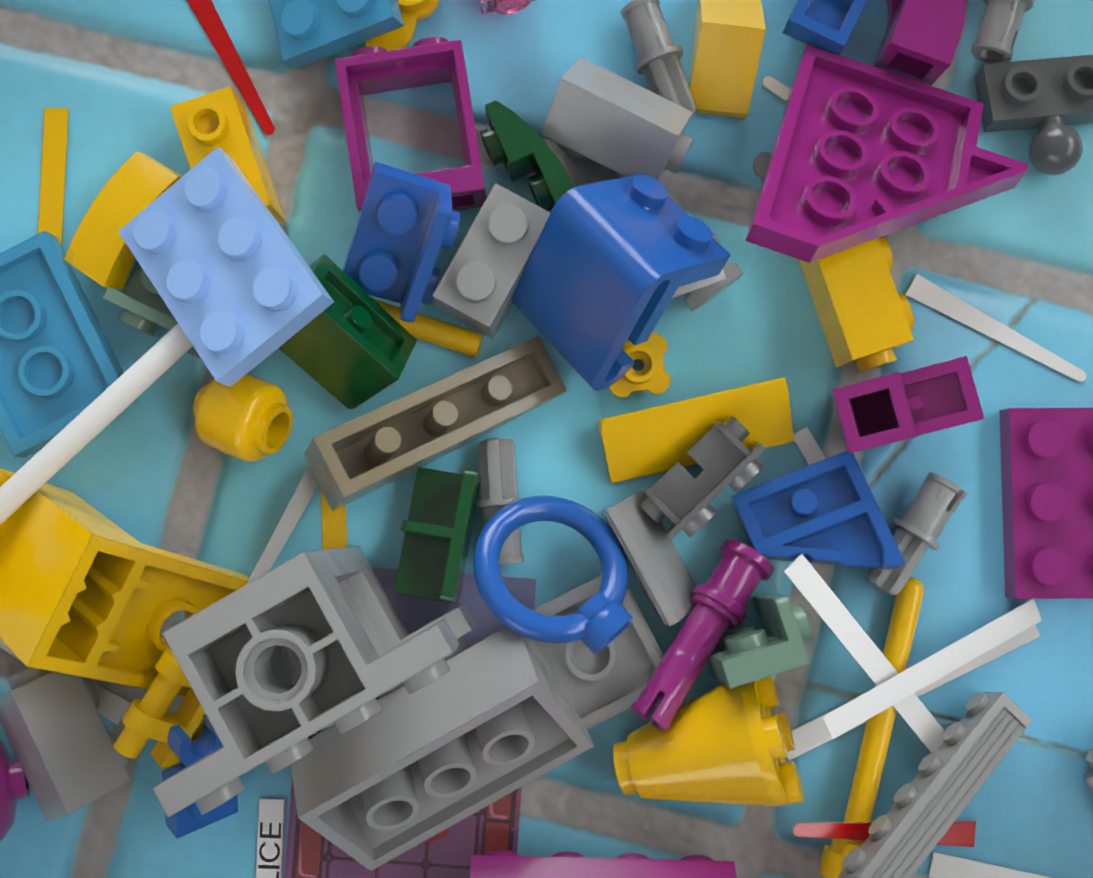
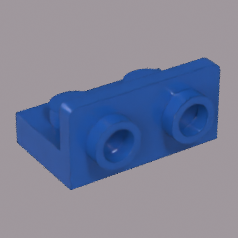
M379 162L374 163L342 270L368 295L400 303V320L414 323L420 303L430 305L433 301L432 295L438 286L440 269L434 267L440 248L451 249L460 222V212L452 209L451 185Z

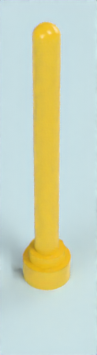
M909 577L900 593L895 597L882 653L898 673L903 672L907 668L924 594L923 584L913 577ZM893 706L873 716L866 722L843 822H871L897 712ZM832 839L831 845H824L818 873L825 878H838V875L844 869L843 860L852 849L861 847L865 841Z

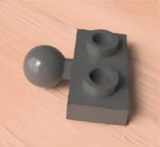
M1093 55L983 64L974 78L978 100L984 103L982 111L984 132L1038 128V133L1034 136L1029 146V158L1034 168L1046 175H1061L1074 168L1082 156L1083 142L1078 132L1067 125L1093 123Z

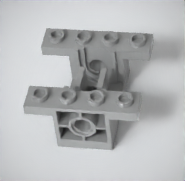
M356 546L303 552L163 632L162 634L223 745L153 788L167 817L172 816L194 802L201 815L215 809L245 789L239 776L263 763L266 764L272 775L296 762L314 749L308 736L319 730L323 731L334 724L339 733L343 734L382 710L376 697L380 698L403 684L410 695L444 676L450 671L445 660L469 646L464 635L476 626L465 603L460 604L409 634L361 547Z

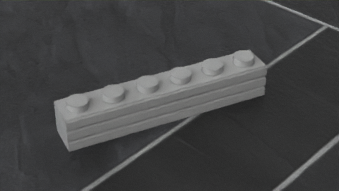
M979 692L974 695L966 704L967 713L959 722L950 725L942 735L944 742L937 751L928 754L921 760L918 765L920 772L911 784L903 785L893 797L895 804L886 815L879 816L872 822L868 829L870 836L863 845L852 849L843 860L844 869L840 872L838 878H912L1033 720L1004 692Z

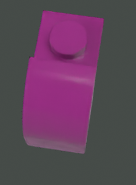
M967 356L904 373L896 372L832 390L849 454L985 419Z

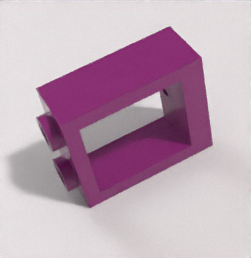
M428 37L418 40L412 47L389 51L376 46L363 47L352 52L350 57L335 59L358 211L360 212L374 166L363 95L452 82L465 166L416 174L451 185L452 209L454 211L482 207L487 197L461 39L448 41L443 37Z

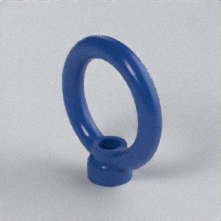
M546 495L531 496L504 506L482 528L477 538L473 555V571L476 586L487 608L510 630L528 639L544 643L560 644L582 640L588 649L596 655L618 637L633 621L634 618L622 606L628 584V567L625 553L613 530L592 510L566 498ZM551 521L571 527L583 535L593 546L600 560L602 582L598 593L588 599L574 614L565 616L544 615L521 604L506 587L499 566L502 547L507 538L516 529L532 522Z

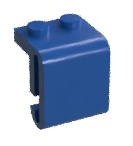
M645 173L580 185L567 191L552 208L513 293L512 302L593 390L599 391L617 382L634 364L633 359L622 349L627 339L633 345L646 342L678 287L719 275L731 254L713 238L712 231L705 223L689 216L668 196L667 188L660 181Z

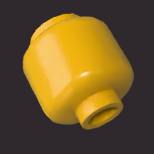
M248 373L231 387L216 382L213 378L210 383L204 385L198 391L193 402L195 428L199 439L210 448L244 462L259 461L267 455L279 451L288 440L293 427L294 416L289 408L285 392L276 384Z

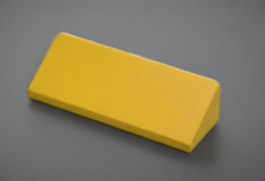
M786 378L773 379L598 420L597 427L611 484L668 471L677 461L683 467L698 464L687 452L714 426L713 424L717 420L723 424L731 416L736 418L750 433L741 442L748 450L757 442L762 443L766 448L794 442Z

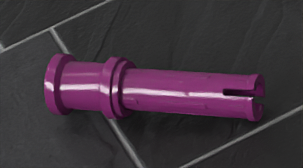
M726 539L719 548L722 557L707 582L705 584H697L691 593L693 597L691 603L694 609L636 702L634 701L630 706V709L636 715L646 721L658 700L662 699L651 716L653 720L651 725L661 731H668L670 722L727 628L735 629L737 625L740 626L747 617L744 607L761 580L767 581L774 572L773 565L768 559L742 542Z

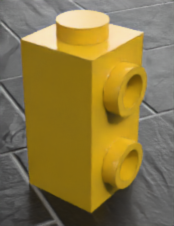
M228 86L170 106L190 169L219 147L232 157L278 224L285 222L286 220L246 106L232 87Z
M882 236L811 263L799 260L835 367L839 368L856 362L859 373L897 361L894 349L914 340L911 329L914 327V315L906 296L902 293H897L890 273L893 267V256L887 239Z

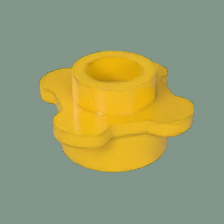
M651 333L646 342L633 345L627 340L622 349L633 361L641 360L644 368L641 371H635L631 367L622 378L609 386L610 391L620 398L628 397L631 392L639 393L646 390L653 395L664 393L671 382L669 374L664 371L663 355L668 348L666 340L657 333Z

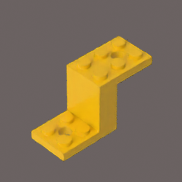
M0 468V487L15 473ZM45 483L0 525V639L27 667L149 689L159 673L155 669V665L164 650L169 647L165 637H160V630L164 621L171 614L183 610L184 620L245 586L250 577L239 572L140 543L74 492ZM182 686L177 695L186 696L190 688Z

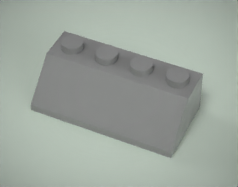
M505 627L447 660L446 663L450 671L424 688L409 695L403 685L386 696L378 698L377 701L382 710L355 728L340 734L336 725H333L310 738L309 741L314 749L291 764L298 818L361 865L372 871L594 747L587 729L545 655L531 639Z

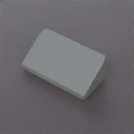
M638 491L603 510L605 513L602 515L617 536L626 559L659 620L665 625L672 626L694 608L691 603L693 598L691 593L696 584L672 540L666 536L667 531L662 522L656 523L640 506L648 496L643 491Z

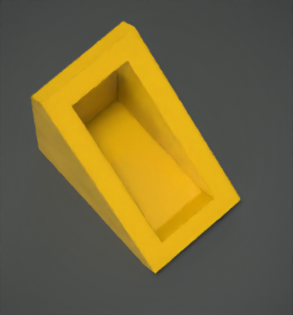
M698 0L688 83L696 105L694 113L746 119L766 31L761 0Z

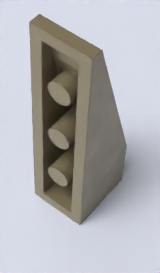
M539 336L313 437L304 456L332 511L547 403L564 394L567 389Z

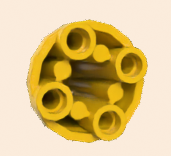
M773 676L734 688H728L726 685L721 684L681 705L670 722L667 732L652 726L651 723L653 721L630 732L627 736V741L615 743L613 746L614 767L618 783L624 795L628 796L638 793L643 799L770 807L804 802L803 789L794 761L786 762L785 760L788 757L787 752L795 750L788 717L785 711L773 714L772 707L779 706Z

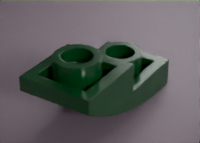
M497 100L484 105L488 128L479 131L492 165L495 167L504 163L511 181L534 172L535 175L528 177L527 181L535 203L547 211L552 210L556 202L567 191L575 187L562 163L535 130L512 110Z

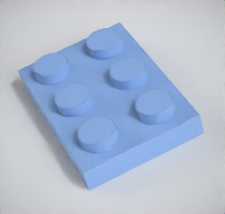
M219 147L214 149L118 231L216 382L226 386H233L334 303L232 157Z

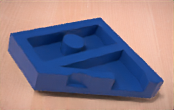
M848 450L735 494L731 498L751 548L761 553L768 560L793 562L802 553L809 563L892 570L905 563L854 453L849 454Z

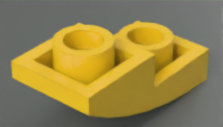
M140 152L133 154L110 178L91 204L72 238L64 260L101 286L123 290L136 258L118 231L183 176L147 154Z

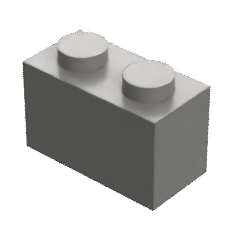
M495 183L432 295L439 310L494 339L513 305V293L550 212Z

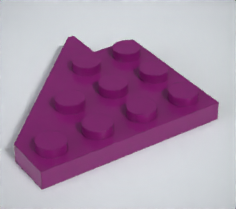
M806 44L796 69L745 241L811 263L1013 189L1027 172L1028 164L976 147L984 103Z

